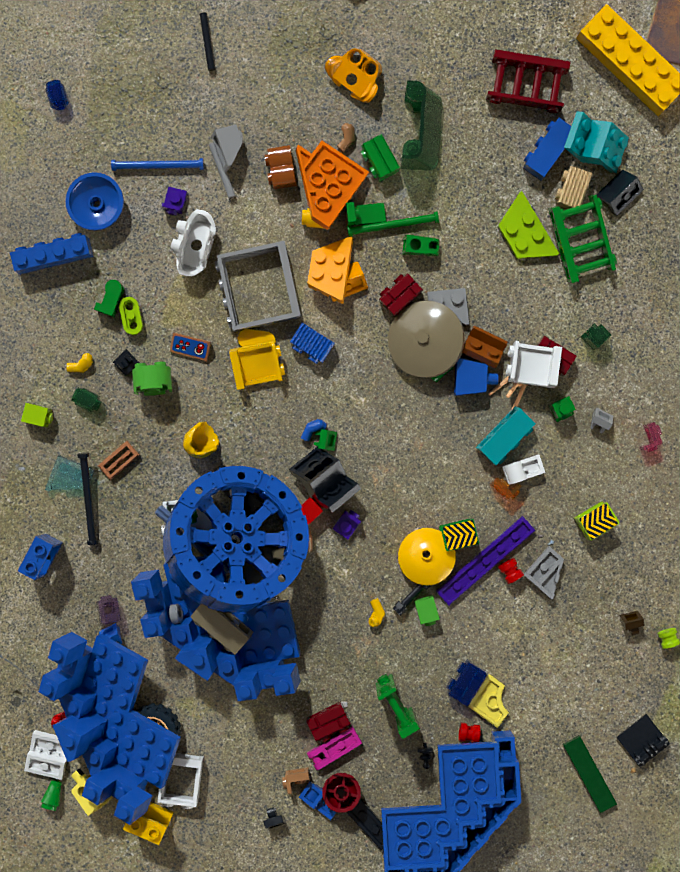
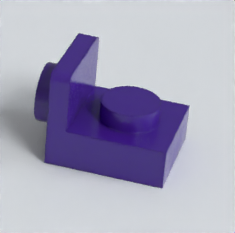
M168 186L165 201L161 206L163 210H166L165 213L176 216L177 213L182 214L188 192Z
M345 510L332 529L348 540L361 523V520H359L360 515L353 510L349 512Z

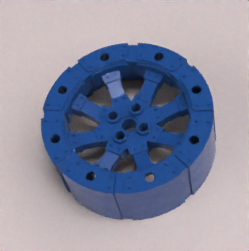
M252 467L219 468L218 471H210L196 479L177 501L164 529V558L166 564L168 563L169 573L177 586L198 604L206 605L209 609L221 612L247 611L270 601L294 581L302 569V562L307 556L309 529L306 515L302 513V506L299 500L278 478L273 475L269 476L263 473L262 470ZM200 488L202 493L197 494L195 489ZM220 490H230L231 510L228 516L224 512L221 513L211 497ZM246 492H255L266 501L254 515L251 514L246 518L244 497ZM197 508L210 519L214 529H209L208 531L191 527V516ZM276 512L284 522V531L279 533L258 531L262 522ZM229 524L231 530H226L225 525ZM181 528L183 535H177L176 530ZM232 535H236L239 537V544H236L232 541ZM191 544H208L213 546L214 550L204 561L198 562L192 554ZM245 544L250 546V551L244 549ZM264 546L285 548L284 558L276 566L266 560L258 548H263ZM223 561L228 563L230 569L228 583L220 582L210 575L213 571L212 569ZM245 561L248 564H252L264 579L257 584L246 585L245 579H243ZM194 572H199V579L193 577ZM282 575L285 581L280 582L278 576ZM237 591H240V594L243 595L242 598L236 597Z

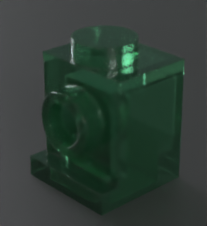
M594 323L580 337L595 350L611 334L602 324L597 326Z

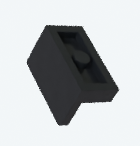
M621 170L597 193V198L607 203L611 213L617 216L644 189L637 176Z

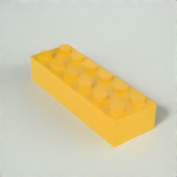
M608 4L579 32L576 39L658 117L680 95V73Z

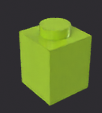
M25 403L21 422L48 427V424H51L53 420L52 409Z

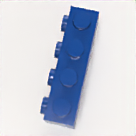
M82 233L73 234L69 239L56 238L52 240V243L45 244V242L35 243L34 247L26 248L25 246L15 248L14 252H10L13 269L18 274L94 257L90 239L86 235H82Z

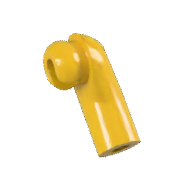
M85 353L78 363H67V372H86L93 363L92 355Z
M379 598L370 601L374 610L368 620L371 627L379 626L385 616V611Z

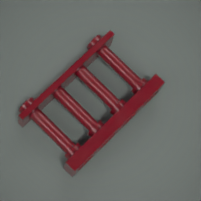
M495 49L492 57V63L497 65L494 91H488L486 100H490L493 104H501L503 102L546 109L549 113L561 112L564 103L557 102L561 76L568 73L571 61ZM507 65L515 66L516 68L512 94L501 93L504 70ZM526 68L534 69L533 71L535 72L531 97L520 96L523 72ZM545 71L552 72L554 75L550 100L539 99L542 74Z

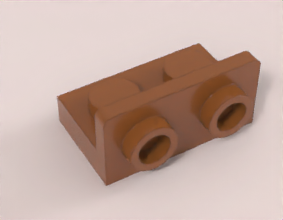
M473 326L465 341L462 353L496 369L508 342L479 327Z

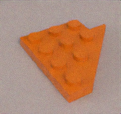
M321 141L312 153L297 145L296 155L311 220L328 230L342 212L346 203L350 201L364 182L369 171L324 141Z

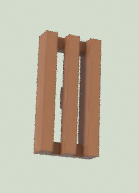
M126 441L98 466L112 480L139 457L140 454L131 446L129 441ZM126 447H128L129 450H127L121 457H119V458H118L114 463H112L107 469L104 467V466H105L108 462H110L115 456H117L123 449H125ZM130 453H133V454H134V455H133L132 457H130L125 463H123L117 470H115L112 474L109 473L115 466H117L122 460H124Z

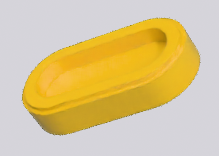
M244 329L238 334V343L242 347L274 340L276 344V339L270 332Z

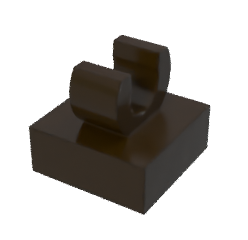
M639 611L619 615L625 630L631 631L632 636L639 634L638 627L645 626L644 619Z

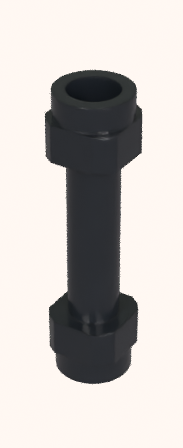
M418 584L401 602L398 601L393 609L401 616L408 610L406 607L424 589L427 590L430 585Z

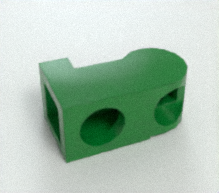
M406 235L403 238L402 255L439 256L440 240Z
M112 279L105 285L106 293L102 303L96 302L94 310L115 318L124 293V287L119 281Z

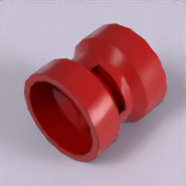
M515 558L509 559L498 566L500 572L506 575L505 580L507 584L513 583L524 576L522 570L517 569Z
M460 723L459 742L471 741V743H478L480 740V725L468 726L467 723Z

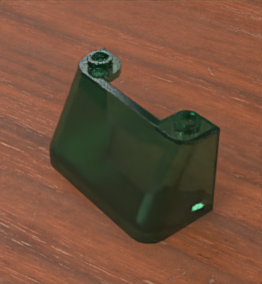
M407 80L404 103H409L412 106L413 113L421 114L419 140H408L404 144L400 169L430 171L435 169L439 162L442 99L423 83Z

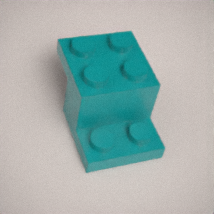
M577 111L564 148L582 163L602 165L610 173H617L618 167L622 162L624 150L628 145L629 137L613 122L592 120L584 112Z

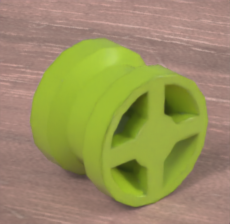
M668 628L657 633L658 637L662 640L661 646L663 649L680 645V639L676 635V628Z

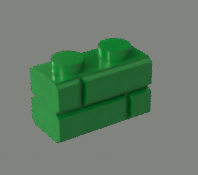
M382 134L361 145L362 151H360V154L365 162H369L371 166L369 171L374 179L378 178L379 182L399 172L400 166Z

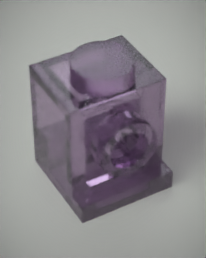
M112 595L100 597V601L96 602L100 626L121 621L117 597L112 598ZM105 607H109L111 609V612L109 614L104 612Z

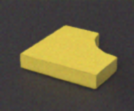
M488 674L466 705L497 728L509 714L502 703V691L505 685Z

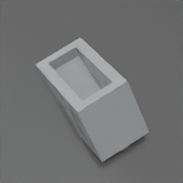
M236 124L216 129L211 136L224 172L228 171L243 143L242 132L238 130Z

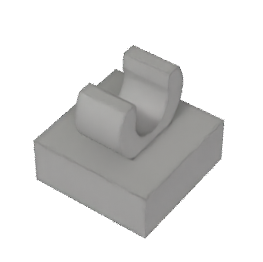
M596 408L592 415L590 428L593 429L595 425L601 426L599 433L602 434L605 429L609 430L611 428L613 415Z

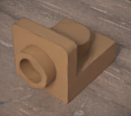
M309 767L286 771L285 777H282L283 788L287 789L288 794H292L291 782L303 784L306 780H309Z

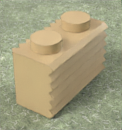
M570 166L567 171L564 170L561 177L563 182L562 188H558L554 198L557 200L556 205L566 209L582 205L592 173Z

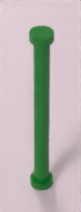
M438 211L429 215L355 227L349 225L347 226L348 236L353 237L354 234L434 221L439 223Z

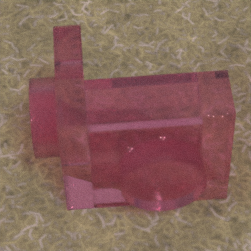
M650 422L643 425L649 443L640 446V450H646L647 453L657 450L658 445L663 444L659 425H656L655 422Z

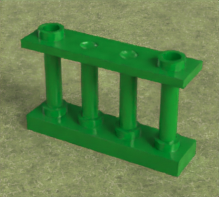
M597 195L588 196L589 203L563 210L560 209V206L548 208L568 283L578 282V276L581 273L606 266L607 270L610 271L616 270L617 260L611 252L601 213L602 202L600 198H597ZM592 210L595 221L570 229L565 228L564 220L567 217ZM597 229L599 240L574 248L570 247L568 239L571 236ZM602 247L603 259L581 266L575 265L573 259L575 255Z
M384 674L377 679L378 682L375 683L377 698L379 701L384 698L387 699L396 714L395 719L398 733L404 739L420 729L416 714L412 707L408 709L404 707L397 696L393 675L390 674L388 676Z

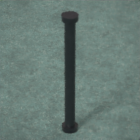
M78 453L89 539L87 540V545L99 544V541L96 539L87 458L89 453Z

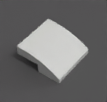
M35 730L32 734L30 751L27 754L24 771L62 780L67 760L57 736Z

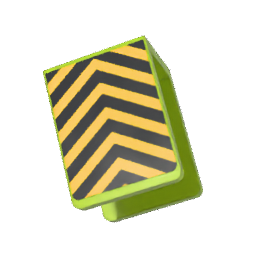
M599 502L574 517L583 535L590 541L619 524V520L607 502Z

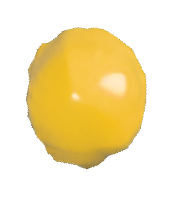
M198 422L185 434L183 447L188 455L201 459L215 452L220 442L217 434L214 433L213 428L207 422Z

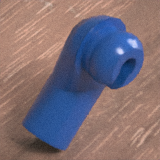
M321 419L307 423L301 439L309 442L313 432L321 431V429L326 430L327 424Z

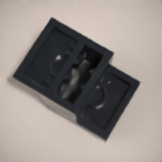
M318 446L289 469L291 475L303 483L309 496L331 513L361 490L359 484L346 475L340 460L323 449H319Z

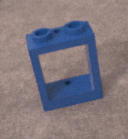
M48 534L35 536L18 572L33 580L45 577L63 542Z

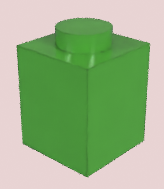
M433 595L414 600L420 624L430 626L436 624V620H440Z

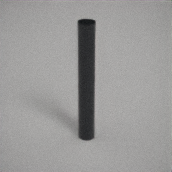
M203 12L199 15L208 71H214L215 63L207 13Z

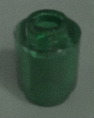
M79 387L75 390L71 401L75 402L76 406L90 413L94 410L97 411L102 403L99 395Z

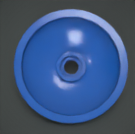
M92 172L81 175L72 182L66 194L65 202L69 216L77 225L87 230L96 231L110 227L118 220L124 206L123 193L119 185L111 177L102 173ZM96 201L100 202L99 207H94Z

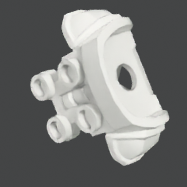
M199 209L192 212L187 221L178 220L176 232H178L179 237L177 240L173 239L171 243V250L177 256L178 272L184 276H195L206 268L207 259H209L214 241L213 237L216 232L214 220L208 212ZM194 240L202 242V247L198 251L191 248V243Z

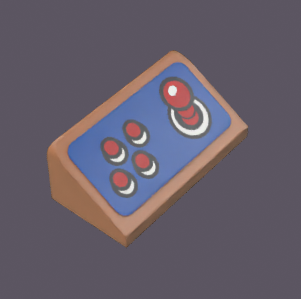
M173 332L170 352L207 361L212 343Z

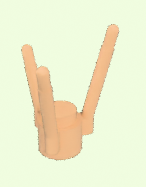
M508 377L493 388L488 395L491 396L508 382ZM511 382L513 386L506 395L507 398L512 395L517 387L521 388L512 409L518 406L528 384Z

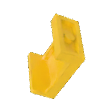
M275 340L229 350L237 390L244 389L248 385L274 380L282 381L285 369L284 365L279 363L278 357L282 355L280 345H276Z
M150 802L148 811L131 825L125 823L123 830L159 845L174 812Z

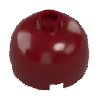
M336 773L325 781L322 788V797L325 804L331 810L337 813H346L353 810L359 803L361 788L358 781L352 775Z

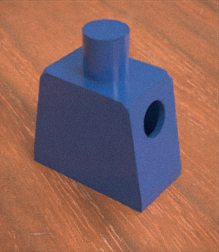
M460 358L455 364L454 396L485 393L487 385H498V374L488 373L487 364Z

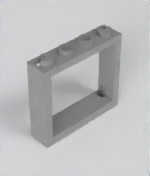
M285 241L217 255L218 261H215L216 271L221 273L222 278L219 280L220 290L225 292L226 298H223L225 310H229L230 317H227L229 328H232L234 332L301 318ZM279 251L292 313L238 324L225 263Z

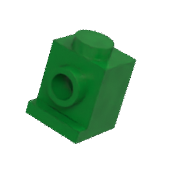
M570 396L548 405L556 422L571 417L574 414L573 411L576 410Z

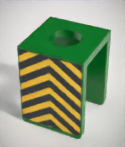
M472 518L439 526L446 551L479 544L474 519Z

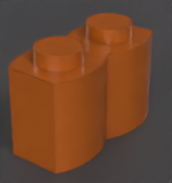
M290 145L267 149L268 154L265 155L266 166H270L271 173H267L269 185L273 184L274 189L297 186Z

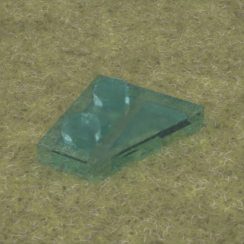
M61 455L57 456L45 490L83 489L80 463ZM89 468L90 481L95 471L92 468Z

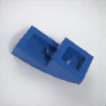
M310 781L299 798L311 808H316L329 820H332L337 812L331 810L325 804L322 797V788Z

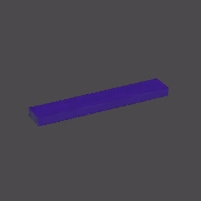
M521 516L440 586L436 592L449 606L536 530Z

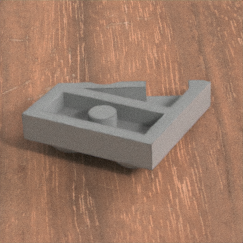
M465 288L427 292L428 301H435L447 306L457 315L463 325H469Z
M548 546L527 569L524 576L550 599H553L564 559Z

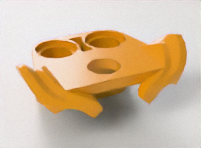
M353 48L343 56L329 58L325 64V70L338 87L342 84L353 92L350 95L352 98L369 103L377 93L376 79L381 75L382 66L364 50ZM356 52H359L361 55L358 63H355L353 60V55ZM373 63L376 66V71L371 75L368 72V67ZM349 74H355L357 77V82L354 85H350L347 82Z

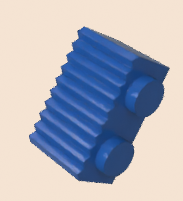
M304 323L300 325L290 341L293 345L291 347L293 350L300 354L305 352L309 355L308 359L315 364H318V362L323 364L335 345L334 342Z

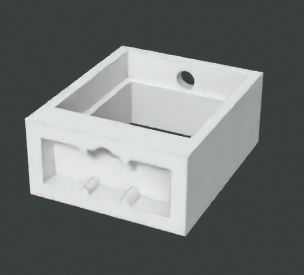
M176 753L172 765L197 768L193 797L167 794L165 785L162 789L159 788L157 803H162L166 807L181 805L184 809L196 807L199 799L204 756Z

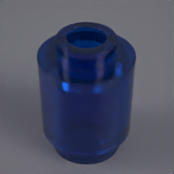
M52 80L46 83L45 91L50 107L57 111L65 109L69 104L64 85L61 84L60 80Z

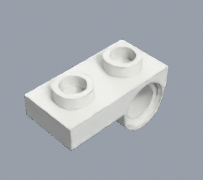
M539 454L502 466L508 485L545 473Z

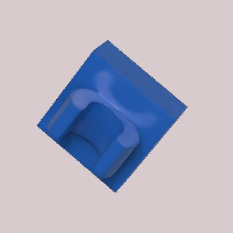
M116 623L99 631V634H103L122 644L120 628Z

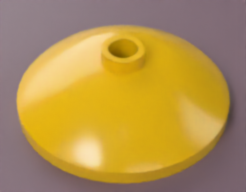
M421 528L411 532L404 538L398 551V562L403 574L409 580L419 585L429 586L442 582L450 575L456 561L455 550L446 551L442 532L433 528ZM425 551L430 553L428 558L423 557Z

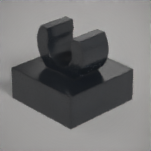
M127 349L113 361L125 376L132 372L135 364L140 363Z
M273 807L266 810L269 819L263 821L265 829L269 830L286 824L285 817L278 815L276 808Z

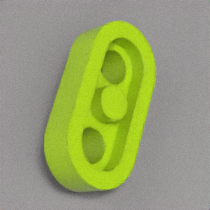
M125 297L119 304L123 328L128 334L137 335L143 329L140 306L133 297ZM128 304H133L132 310H127ZM133 322L137 324V327L135 329H131V324Z

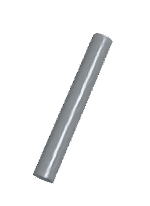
M210 143L209 147L228 198H233L236 195L227 171H223L214 143Z

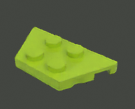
M522 191L519 192L497 226L516 259L558 256V250Z

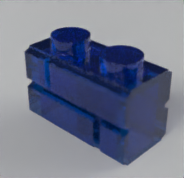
M467 659L465 663H460L456 670L458 675L455 679H450L446 688L448 689L447 693L449 696L469 706L488 673Z

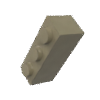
M200 604L190 616L197 626L204 628L211 638L218 640L223 644L225 650L232 652L234 655L253 634V631L231 612L212 610L208 606Z

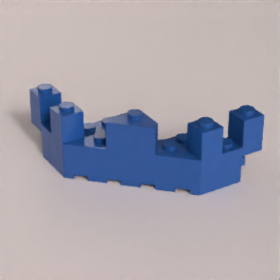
M210 555L196 557L198 562L204 561ZM165 562L163 564L167 581L162 582L159 569L140 572L131 581L135 601L144 600L147 609L145 615L140 619L144 638L161 636L179 648L180 652L175 659L208 681L213 672L234 686L237 701L257 699L261 690L274 688L276 696L294 694L301 682L297 663L284 664L283 659L296 658L301 655L289 600L265 603L247 611L231 612L253 631L249 640L234 655L232 652L225 650L223 644L211 638L204 628L197 626L193 619L190 618L200 604L189 598L177 586L169 573L168 563L166 564ZM219 563L212 569L213 571L210 575L220 582L227 583L223 563ZM199 572L193 573L195 579L200 578ZM179 604L183 611V621L181 623L173 624L169 615L170 605Z
M70 632L52 642L48 658L56 662L58 667L43 675L38 692L53 701L59 699L66 718L52 726L67 762L73 761L81 755L85 760L91 777L86 780L82 796L96 805H99L110 796L116 798L118 803L114 816L131 825L148 811L153 795L145 791L147 782L160 789L166 785L181 737L133 710L148 659L103 634L96 636L94 646L91 648L86 645V639Z
M510 730L491 731L492 742L437 745L441 805L381 808L384 872H460L475 852L480 850L488 841L490 835L503 824L513 809L517 808L521 803L519 761L515 753V737Z

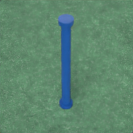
M203 158L179 161L111 160L112 171H117V169L199 168L204 170Z

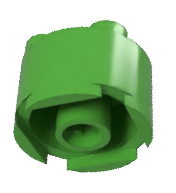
M155 362L154 365H146V363L135 364V368L132 370L133 391L135 395H139V392H144V396H156L166 394L165 390H169V393L173 391L171 367L166 366V362Z

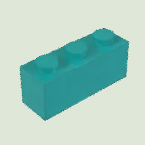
M515 406L475 448L492 464H501L507 458L508 452L515 450L520 445L519 441L533 431V426L536 423L521 408Z

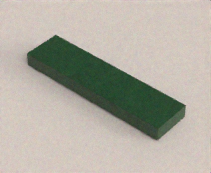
M578 735L563 743L600 814L617 805L581 736Z

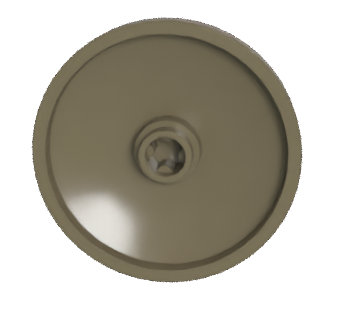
M419 301L405 307L394 318L388 334V347L394 362L406 373L420 378L436 377L450 370L459 360L465 342L464 329L457 315L447 306L435 301Z

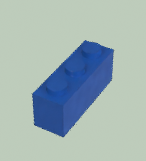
M558 118L556 122L551 121L546 128L548 132L544 138L540 136L534 146L537 148L534 153L529 152L523 160L526 163L523 169L542 181L565 149L564 146L571 125L561 118Z

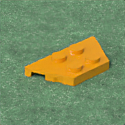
M347 237L313 250L307 281L309 288L320 291L327 297L331 296L341 304H344L353 247L352 237Z

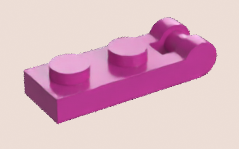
M352 725L347 731L337 734L306 754L309 759L312 758L315 763V769L319 770L361 745L362 740ZM323 752L325 758L321 759L318 754Z

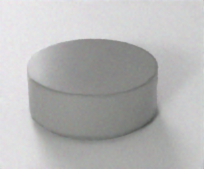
M179 604L170 605L169 615L173 624L181 623L183 621L181 606Z

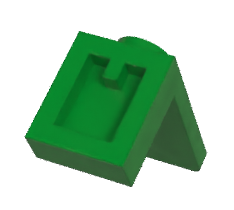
M354 202L346 203L348 226L386 222L384 203L354 206Z

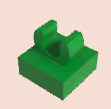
M321 429V432H315L316 435H320L319 442H314L315 446H318L319 449L335 451L337 432Z

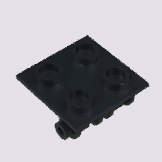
M647 714L616 737L640 768L670 745L668 739L660 732Z

